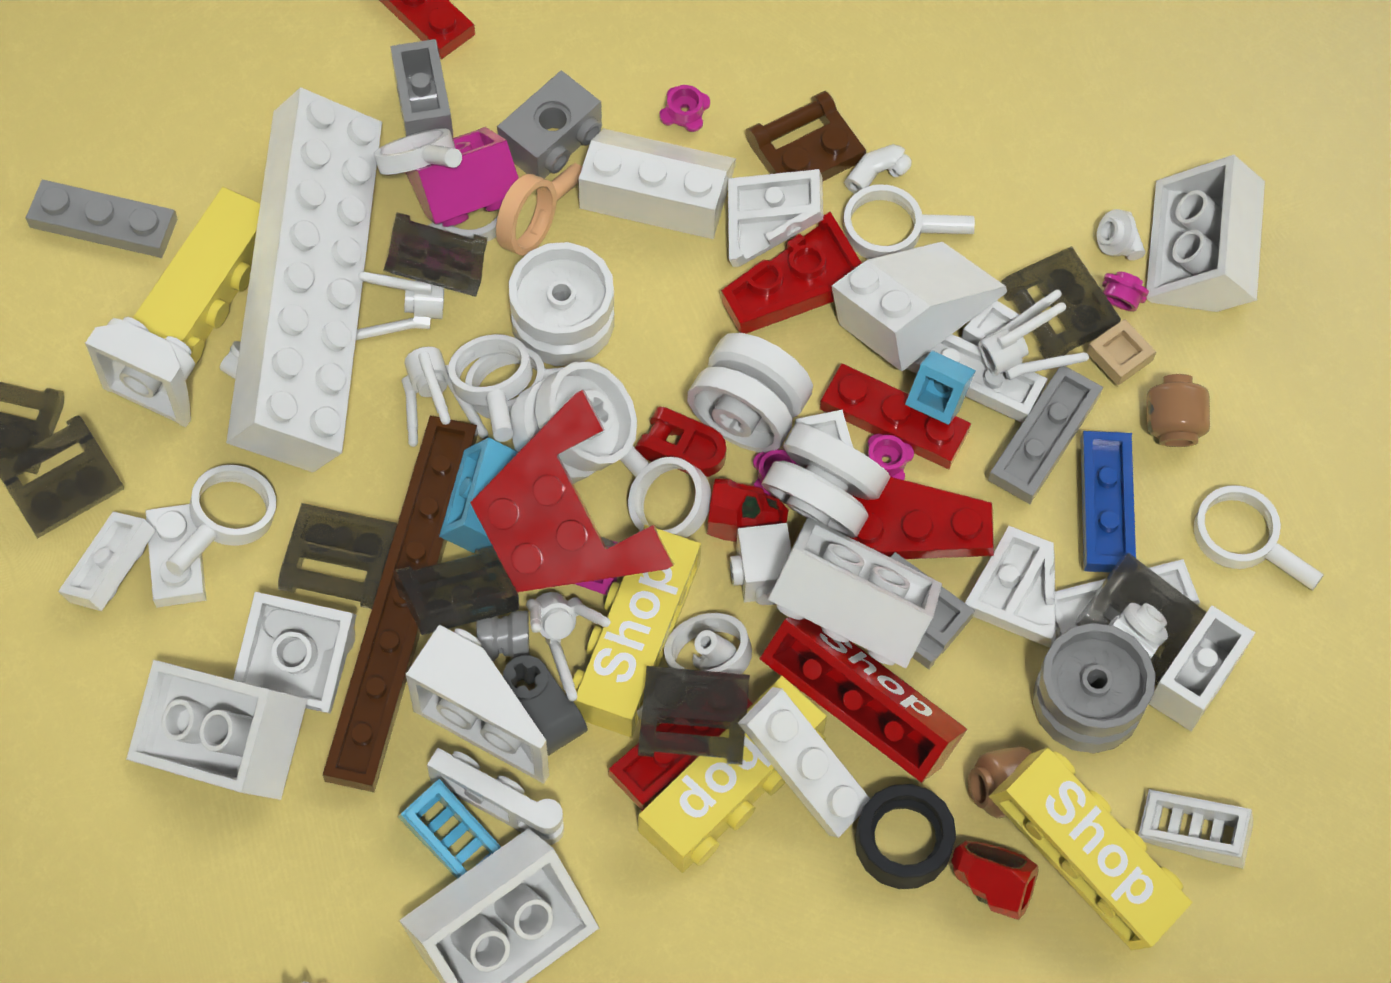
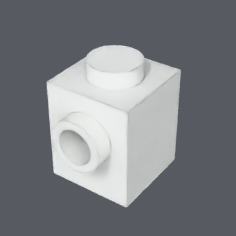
M787 523L738 528L737 556H730L733 586H742L744 603L756 601L760 605H774L775 603L769 601L768 598L791 552Z

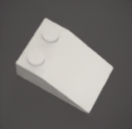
M944 242L868 259L832 285L839 325L901 372L1007 293L1004 284Z
M439 624L406 673L413 711L544 784L549 777L546 739L484 648L481 647L480 641L465 630L457 628L453 632Z
M153 660L126 760L240 793L281 800L308 699Z

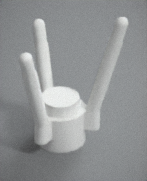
M369 272L359 273L358 278L361 281L405 290L404 311L406 313H414V318L357 329L356 340L414 328L430 329L431 319H443L444 281H413Z
M1054 290L1000 330L979 341L978 346L981 357L994 376L1005 372L1007 378L1012 380L1025 373L1086 362L1089 359V355L1083 352L1022 363V358L1029 354L1023 336L1066 310V304L1062 302L1045 310L1062 296L1060 290Z
M422 347L409 353L404 361L408 375L401 380L406 394L409 445L415 447L418 444L416 393L419 392L422 397H432L442 424L447 425L450 423L448 408L442 394L447 385L470 423L477 425L479 437L482 439L487 438L488 431L472 404L464 402L455 394L448 374V365H445L441 351L436 347Z
M544 593L537 597L536 600L529 599L526 603L530 611L531 630L535 633L540 632L546 638L567 698L570 701H575L577 699V692L561 647V639L566 638L573 631L576 624V616L578 615L603 627H608L611 621L608 617L583 605L577 597L567 601L559 593Z

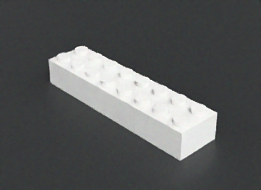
M301 87L273 111L226 443L310 472H315L342 454L363 284L358 275L360 272H364L377 168L374 152L379 149L382 122Z

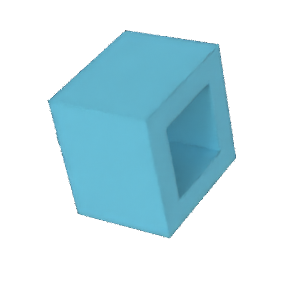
M932 350L920 365L905 405L949 425L960 411L976 370Z

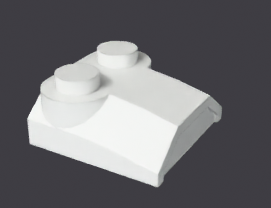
M124 317L123 320L113 318L106 326L96 327L85 344L102 388L173 420L183 427H187L191 416L185 381L195 367V362L190 356L192 353L191 349L177 338L167 336L164 339L150 333L142 323L130 317Z
M255 592L233 680L308 699L307 709L331 714L346 656L354 645V624L357 615Z

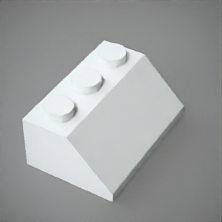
M602 129L590 142L579 176L580 209L714 239L728 192V178H732L736 158Z
M1231 155L1156 181L1146 288L1149 290L1147 296L1149 302L1219 312L1257 300L1265 181L1237 156Z
M807 517L768 600L775 603L778 610L790 618L797 620L805 618L821 626L823 632L834 640L840 642L851 641L868 649L869 655L883 664L894 665L896 663L907 668L933 619L942 583Z
M529 828L399 920L422 959L440 983H526L599 929L554 848Z

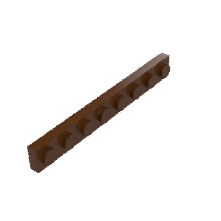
M431 415L429 417L323 771L325 782L375 793L407 682L406 673L412 665L447 544V540L439 537L463 452L476 443L478 436L477 425L450 420L449 424L444 425L440 417Z

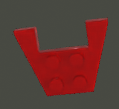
M584 390L575 393L470 502L516 592L666 570L675 565L654 524L611 547L605 546L559 457L560 453L605 430Z

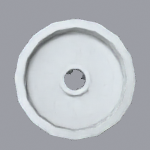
M548 243L529 251L515 265L509 280L512 332L515 338L520 340L526 348L536 352L544 363L554 366H565L572 362H584L595 357L608 344L614 329L613 276L601 257L589 248L573 243Z
M728 333L720 339L710 355L708 367L699 373L690 387L687 402L697 418L703 424L720 432L725 440L747 450L767 453L781 447L792 428V418L802 412L812 395L813 384L807 371L795 358L780 347L757 336L745 333Z
M572 362L521 392L511 408L512 439L515 449L519 452L575 393L581 390L585 391L605 430L559 454L573 484L626 456L636 440L637 417L631 397L622 382L608 369L592 362Z
M795 424L783 447L789 457L800 466L787 461H776L770 467L761 485L800 515L806 518L809 517L846 536L857 537L869 515L862 503L852 495L865 500L878 499L891 476L878 463L843 441L809 425Z

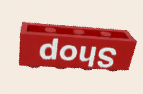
M790 617L784 619L760 657L762 662L786 678L796 688L921 783L942 768L968 730L853 642L834 640L823 632L821 626L805 618L802 620Z

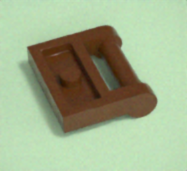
M822 91L812 96L810 103L764 126L757 123L745 131L750 147L769 174L819 169L823 181L855 166L866 153L864 146L837 111L835 102L827 91ZM817 119H820L824 125L777 150L771 143Z

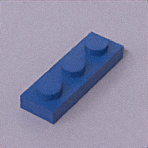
M1083 431L1080 446L1084 571L1108 573L1134 572L1136 568L1132 433Z

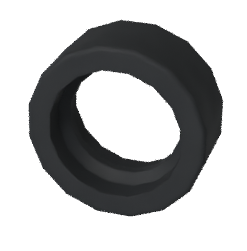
M914 784L892 785L875 793L864 805L855 833L856 854L865 871L881 884L896 889L919 888L934 881L946 868L956 840L954 817L946 803L931 790ZM894 809H909L922 814L931 822L935 830L936 843L932 853L924 861L912 865H902L890 861L880 852L875 842V829L877 822L885 813Z

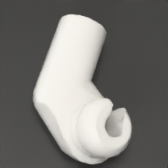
M895 144L865 153L845 179V186L855 194L859 190L868 187L877 174L886 169L889 170L892 176L899 177V175L905 174L911 167V158L904 154L905 149Z
M704 630L695 639V649L702 656L698 657L693 654V665L700 669V671L716 668L734 656L736 647L710 630Z

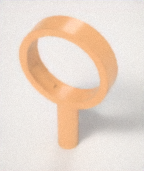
M576 163L572 164L552 182L534 174H525L517 179L508 190L499 209L496 222V237L499 245L522 256L536 249L545 238L552 224L556 202L579 183L582 166ZM537 189V204L533 218L524 234L516 240V224L520 211L529 195Z

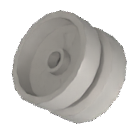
M1090 623L1069 629L1054 640L1044 658L1035 682L1033 705L1040 725L1053 740L1074 751L1098 753L1115 749L1133 735L1154 694L1155 670L1149 653L1134 636L1115 626Z

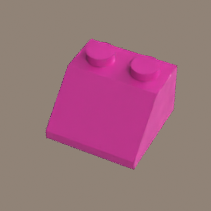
M487 127L453 138L455 148L462 154V161L459 166L451 168L430 164L406 172L425 216L435 225L441 223L443 227L462 223L469 218V212L485 207L486 211L500 209L508 190L519 179L507 140Z

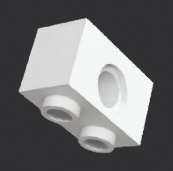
M1211 605L1158 683L1149 705L1192 732L1244 654L1255 632Z

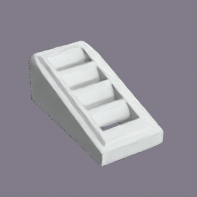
M1149 789L1138 836L1149 844L1219 864L1244 868L1253 828L1252 809ZM1163 807L1172 810L1167 832L1158 830ZM1184 813L1192 815L1188 836L1179 834ZM1204 819L1213 821L1209 840L1200 839ZM1225 825L1234 827L1231 845L1221 843Z

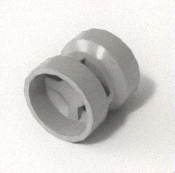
M512 611L508 616H503V619H498L494 612H477V639L492 661H495L501 653L504 656H510L512 659L521 655H529L528 611Z

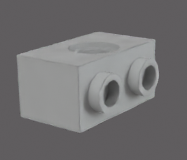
M436 39L390 46L406 136L422 131L446 128L450 130L453 138L451 113Z
M561 70L497 126L498 135L507 140L513 162L526 174H534L545 178L550 173L559 172L566 165L573 152L582 144H590L591 140L601 131V101ZM550 128H558L559 130L550 131V130H547V129H550Z

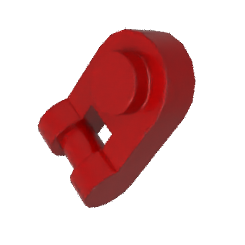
M657 407L650 420L652 428L648 434L641 436L635 447L648 461L653 462L664 457L681 458L700 469L706 477H710L721 470L724 466L727 452L726 441L720 432L665 407ZM669 435L681 437L677 445L666 441ZM678 469L682 472L689 474L687 470Z

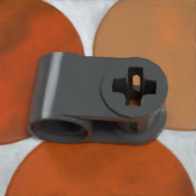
M521 655L513 658L506 665L503 671V678L546 739L547 756L588 731L580 711L574 702L567 698V695L562 691L540 659L531 655ZM522 679L528 685L535 682V689L529 691L524 685L518 687L517 682Z

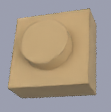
M1123 319L1089 343L1086 353L1119 386L1154 360L1156 351L1126 319Z

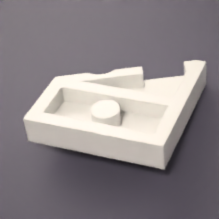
M819 169L728 178L729 261L732 267L742 266L823 220V178Z
M1008 526L994 551V556H991L965 604L975 610L973 617L1050 648L1056 639L1054 543Z

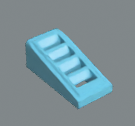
M440 779L398 816L407 828L457 879L468 872L462 864L481 846L489 852L481 861L501 848L496 840ZM439 801L445 809L426 826L419 818ZM454 816L460 824L439 841L434 833ZM466 831H469L475 838L454 857L448 851V848Z

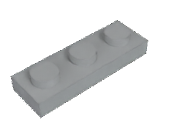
M43 179L26 216L29 228L163 258L178 220L173 209Z
M1066 366L1059 367L991 470L988 481L1031 504L1099 399L1103 387Z

